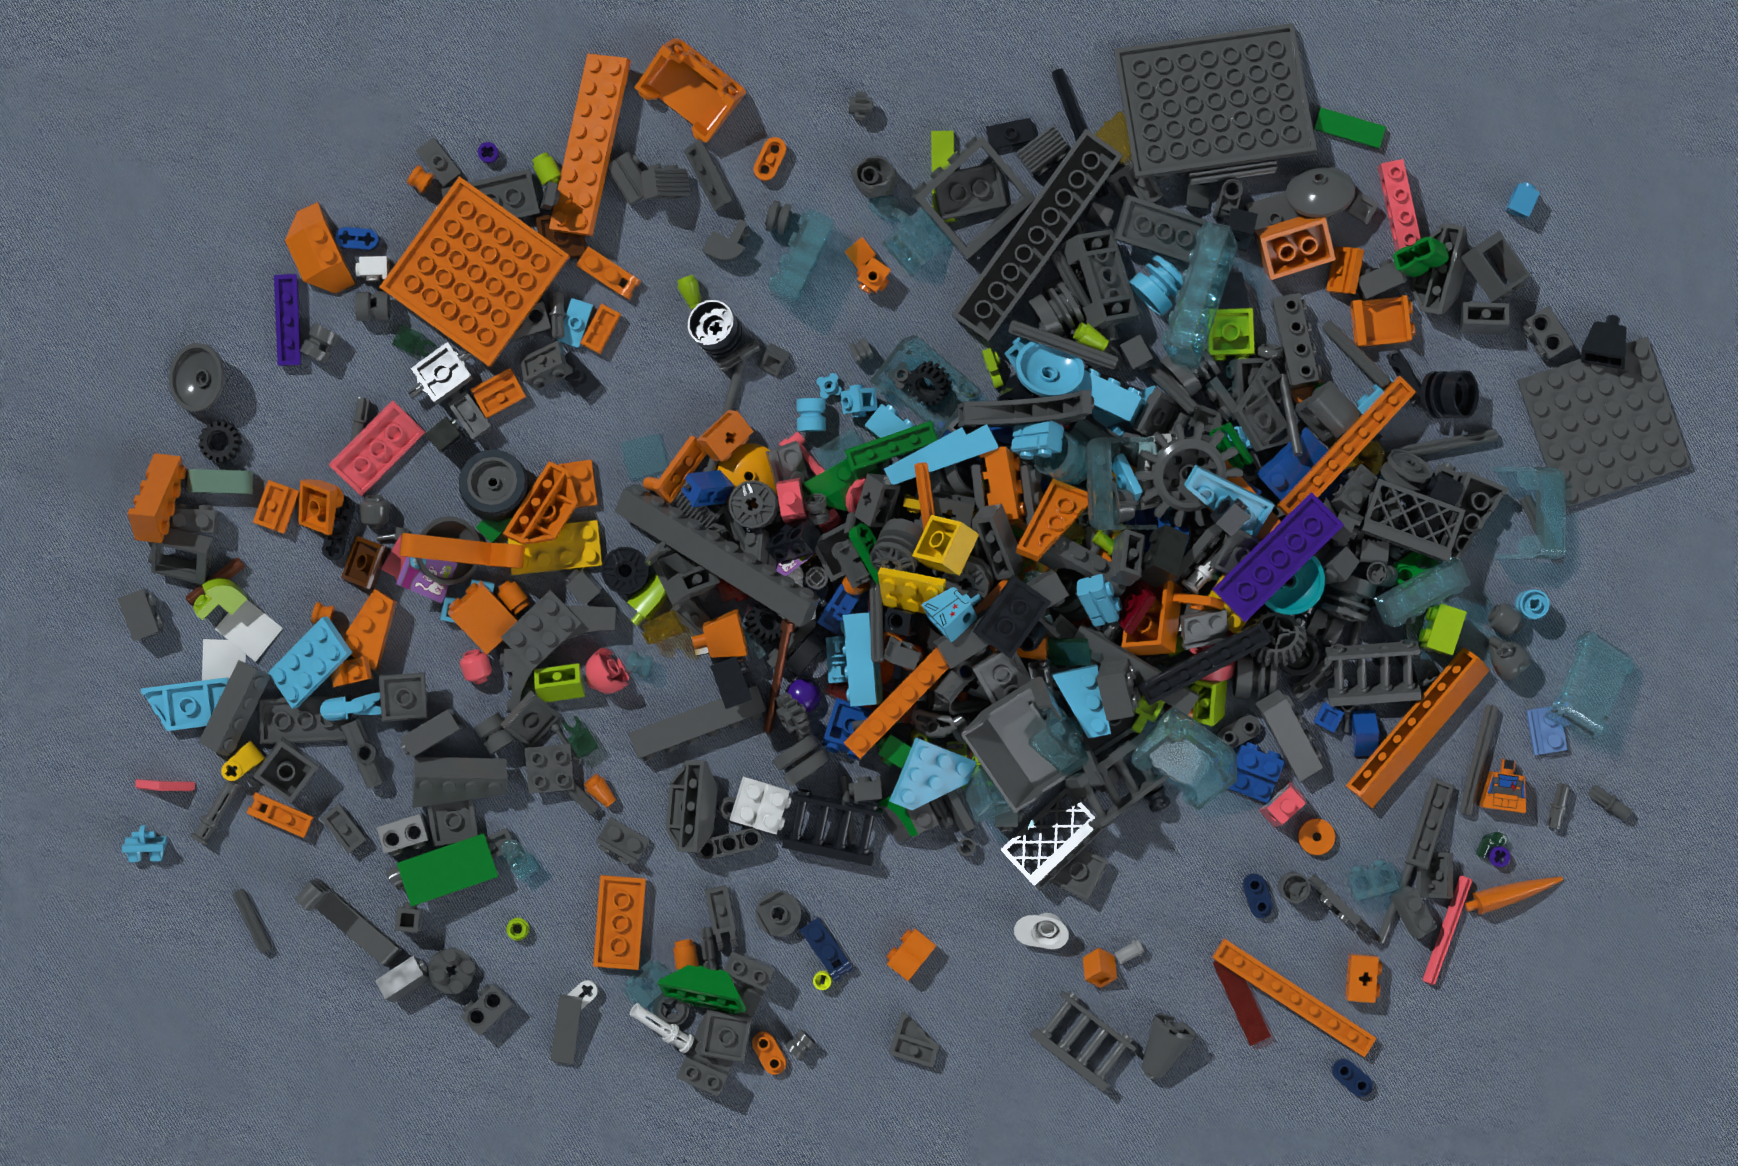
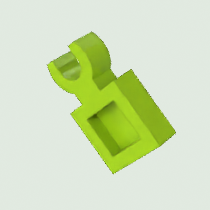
M991 348L983 350L981 354L994 389L1003 386L1004 384L997 365H1000L997 352L992 353Z

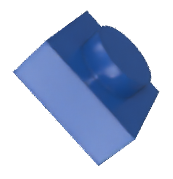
M1323 702L1313 722L1334 733L1344 712Z

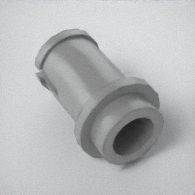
M1132 940L1130 945L1114 952L1121 965L1138 955L1141 957V954L1145 952L1139 940L1135 942Z

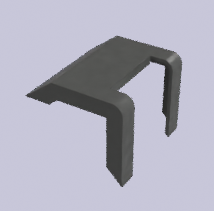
M1042 677L1032 679L984 709L961 733V736L1014 813L1034 802L1043 792L1082 768L1085 770L1091 787L1107 785L1097 758L1087 743H1079L1065 751L1032 701L1035 700L1039 709L1051 708L1057 718L1062 719L1053 693Z

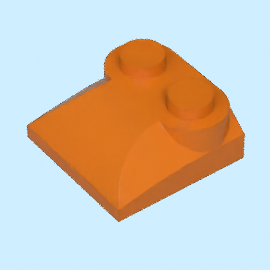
M300 480L298 524L326 535H331L336 508H340L344 500V494L341 489L322 480Z

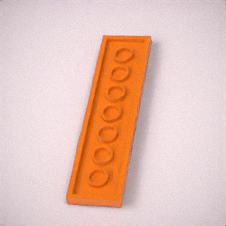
M587 53L557 189L560 190L558 203L553 207L549 229L552 231L593 236L631 60L628 58Z

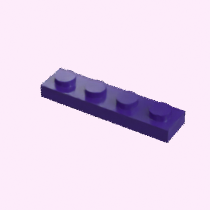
M274 275L277 366L302 365L298 275Z

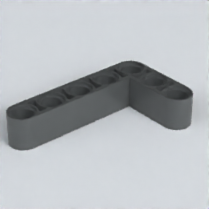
M321 879L310 880L296 896L295 900L303 908L310 912L317 909L383 966L388 967L402 951V948Z

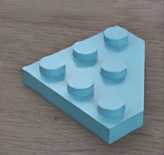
M915 738L889 801L904 808L914 810L967 784L977 762L922 739Z

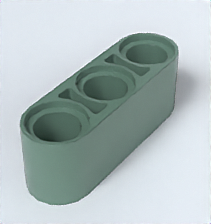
M188 469L187 492L253 494V471Z

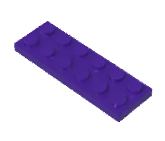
M1311 492L1212 590L1245 623L1344 524Z

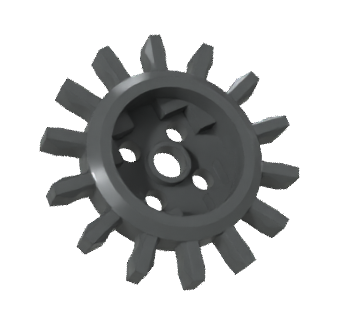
M1197 421L1193 437H1184V428L1179 422H1175L1174 432L1176 439L1169 443L1159 432L1153 434L1155 441L1162 446L1157 455L1148 450L1140 451V455L1145 460L1153 462L1151 471L1141 470L1135 472V476L1138 480L1142 481L1152 480L1154 486L1144 491L1140 497L1143 501H1148L1155 496H1160L1162 502L1154 511V515L1158 518H1161L1166 510L1172 507L1176 509L1174 524L1181 527L1185 512L1194 511V519L1197 524L1203 526L1204 516L1202 509L1208 506L1185 487L1184 483L1187 479L1182 477V471L1186 467L1194 468L1197 465L1196 460L1203 458V464L1197 466L1224 479H1227V477L1237 478L1243 476V471L1236 467L1226 468L1225 461L1233 458L1239 452L1235 447H1230L1223 452H1219L1216 449L1225 435L1220 430L1216 431L1209 441L1202 439L1204 423L1201 421ZM1176 456H1180L1181 461L1175 464L1173 459ZM1178 479L1179 483L1176 486H1172L1171 481Z

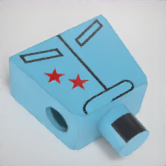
M952 587L921 605L928 619L952 643L976 621L977 615L972 606L982 599L974 588L965 595H962L955 587Z

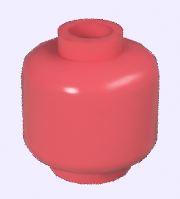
M480 649L464 653L463 658L459 662L465 680L474 681V684L486 682L488 680L487 677L492 673L489 657L484 652H480Z

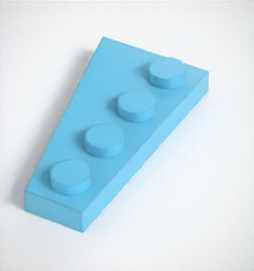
M1197 465L1194 466L1184 483L1189 491L1213 511L1228 495L1234 500L1237 498L1242 500L1248 506L1246 511L1251 517L1240 529L1255 537L1275 506L1273 502Z

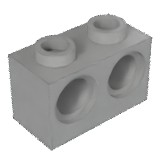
M423 813L376 827L384 854L390 852L391 856L404 853V848L411 845L413 849L426 846L425 841L431 839ZM412 826H417L421 830V835L417 839L410 835V828ZM390 833L398 835L399 842L397 845H391L388 842Z

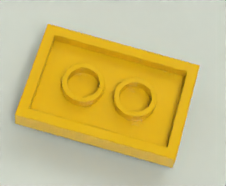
M882 567L878 572L883 606L926 614L921 604L947 590L946 579Z

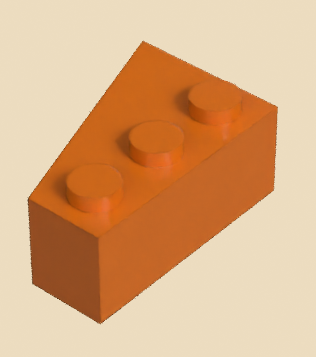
M1006 446L980 454V458H985L987 471L983 472V477L988 479V505L1002 504L1010 525L1024 523L1026 511L1025 504L1022 502L1021 493H1023L1019 476V467L1022 466L1021 459Z
M378 589L372 591L343 636L344 641L353 652L351 656L354 658L368 656L370 668L375 671L380 670L387 636L397 604L396 600Z

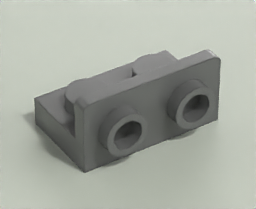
M559 341L520 359L524 382L535 390L545 388L547 385L573 373V368L566 363L563 344Z
M612 817L609 818L596 840L600 844L598 846L599 849L608 854L611 851L618 854V860L629 866L631 863L636 864L650 839Z

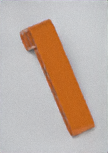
M402 533L400 556L506 568H523L525 545L489 543Z

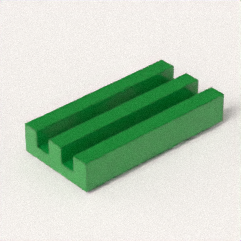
M1231 422L1211 430L1209 433L1211 437L1218 430L1225 434L1223 440L1217 445L1220 452L1230 447H1235L1241 454L1243 459L1240 458L1239 454L1228 459L1233 467L1242 468L1245 464L1249 465L1252 463L1251 455ZM1224 430L1227 431L1232 441H1230Z

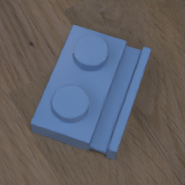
M1560 705L1525 710L1533 755L1567 750Z

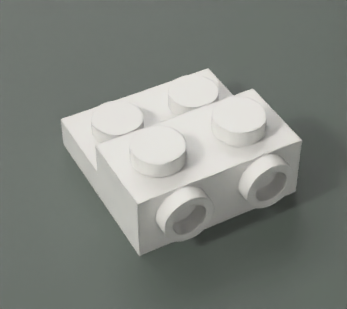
M743 776L730 820L777 834V831L782 830L785 819L782 817L784 808H789L791 804L790 791Z

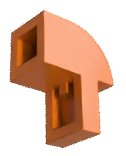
M368 656L344 661L330 675L332 687H340L372 679Z

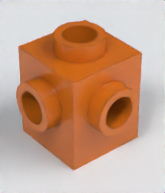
M872 257L868 264L863 263L856 273L859 276L857 282L860 285L858 287L869 295L871 292L877 294L879 290L883 292L889 283L887 277L891 273V269ZM875 275L877 278L875 280H870L869 276Z

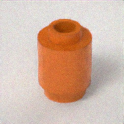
M508 580L498 588L500 592L497 595L510 612L513 611L515 615L530 605L527 601V595L516 581L511 583Z
M692 939L675 941L673 953L676 969H681L687 965L699 966L696 945L693 944Z

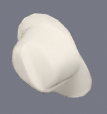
M1053 913L1022 917L1016 922L1014 927V935L1017 940L1029 946L1058 949L1064 946L1069 938V931L1066 925Z

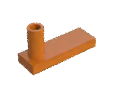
M690 436L661 477H646L643 480V487L646 490L656 492L664 499L665 503L671 504L687 482L685 480L686 475L693 473L707 454L698 443L697 438Z

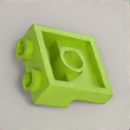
M1253 308L1207 310V350L1215 361H1225L1226 356H1235V359H1248L1249 356L1255 354Z

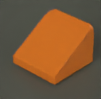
M863 237L845 251V254L857 269L863 263L867 264L872 257H876V253Z

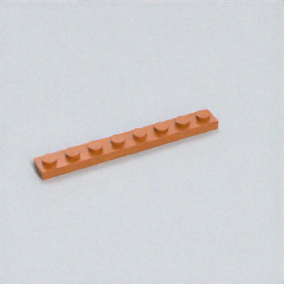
M1401 376L1396 377L1284 497L1277 507L1287 516L1311 492L1318 498L1416 391Z
M1223 938L1211 958L1362 1057L1367 1055L1377 1039L1228 940Z

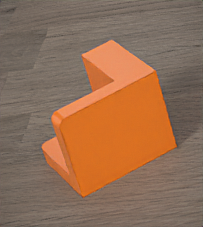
M1097 948L1083 957L1085 981L1102 988L1117 979L1115 956Z

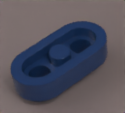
M1257 873L1248 874L1243 879L1242 887L1249 909L1258 918L1268 917L1273 910V903L1266 882ZM1252 881L1258 882L1259 886L1257 889L1251 888ZM1265 903V910L1259 911L1258 904Z
M1345 1058L1337 1059L1333 1063L1331 1068L1332 1074L1341 1084L1356 1096L1364 1097L1370 1094L1373 1088L1372 1080L1356 1065ZM1342 1067L1348 1068V1072L1345 1075L1340 1073ZM1359 1082H1365L1364 1089H1358Z

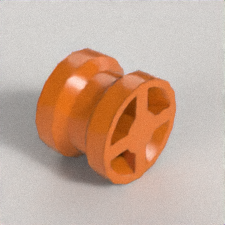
M418 165L410 174L407 184L417 187L418 191L423 194L432 183L434 174L426 173L423 167Z
M316 602L311 616V623L316 624L322 617L326 616L332 622L335 606L330 605L327 607L323 606L321 602Z

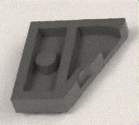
M902 1011L889 1054L932 1068L939 1045L910 1016Z

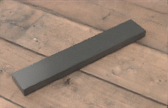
M1083 624L1080 625L1069 643L1070 646L1099 663L1128 658L1130 665H1134L1136 679L1133 680L1137 686L1161 673L1160 670ZM1185 687L1161 700L1188 715L1200 694Z

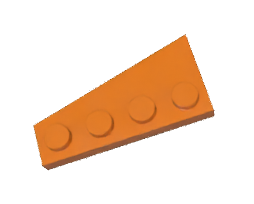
M1053 478L1016 548V553L1038 561L1094 501L1095 495Z

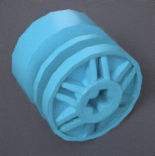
M1156 255L1152 259L1156 267L1150 263L1145 265L1150 276L1148 277L1138 272L1129 283L1132 290L1150 309L1159 316H1163L1173 306L1168 296L1171 295L1176 299H1180L1181 294L1177 289L1186 293L1189 290V286L1183 279L1182 274L1171 263Z

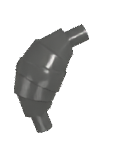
M916 703L909 708L911 713L909 717L916 726V730L929 738H946L947 735L958 730V726L967 722L963 714L953 719L951 716L918 709Z

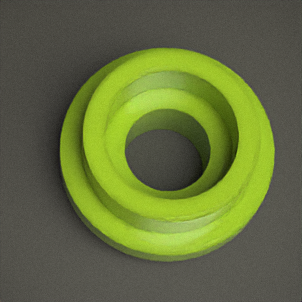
M513 918L508 922L506 932L511 939L519 941L528 935L529 925L523 918ZM515 925H520L522 927L521 933H516L514 931Z

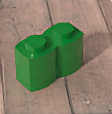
M1424 237L1414 243L1413 246L1399 249L1393 255L1397 271L1410 277H1417L1424 274L1429 268L1441 266L1449 259L1444 243L1432 237Z

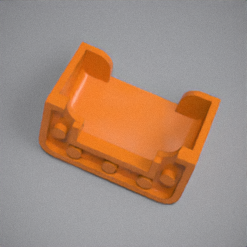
M673 38L662 45L634 87L644 99L654 100L659 98L692 123L693 136L705 143L711 140L746 94L743 86L686 42L678 38Z

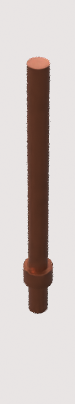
M786 618L782 619L780 628L782 635L763 731L766 733H772L777 709L775 698L780 693L791 632H794L795 624Z

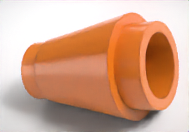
M598 773L584 783L585 791L606 808L616 800L604 777H600Z

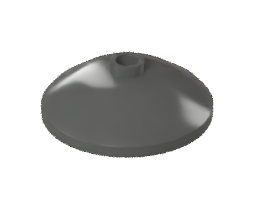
M1315 166L1299 172L1290 180L1286 189L1287 202L1290 207L1301 215L1314 218L1329 217L1342 212L1351 204L1355 196V185L1352 178L1346 172L1330 166Z
M192 343L185 346L177 353L170 367L169 386L174 400L182 408L195 412L210 408L218 400L225 381V371L221 357L215 349L206 344Z
M451 516L432 520L419 534L480 541L476 530L468 522ZM416 558L424 575L430 580L444 585H453L465 581L478 567L476 564L455 562L457 566L452 578H442L432 574L424 565L423 559Z

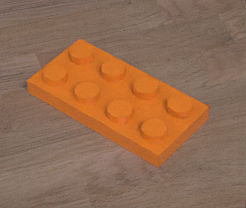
M600 875L593 967L639 970L646 878Z

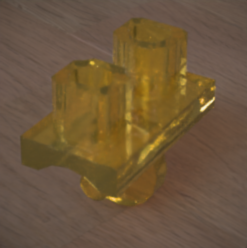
M672 610L645 622L642 625L645 630L642 636L649 645L656 644L683 632L686 627L679 621L676 611Z

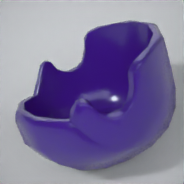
M808 679L794 680L785 690V692L791 694L793 699L795 698L800 704H803L806 713L813 711L821 700L820 688Z

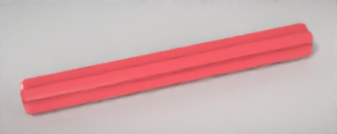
M1460 876L1453 898L1450 901L1423 976V981L1426 983L1436 984L1472 884V879Z

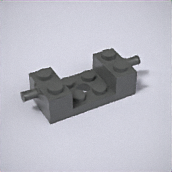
M1083 222L1074 224L1076 236L1062 243L1068 265L1081 264L1093 302L1082 308L1086 323H1089L1095 329H1106L1110 342L1118 340L1119 337L1115 326L1124 324L1139 316V312L1117 242L1113 240V229L1085 233ZM1103 272L1108 275L1109 281L1104 278Z

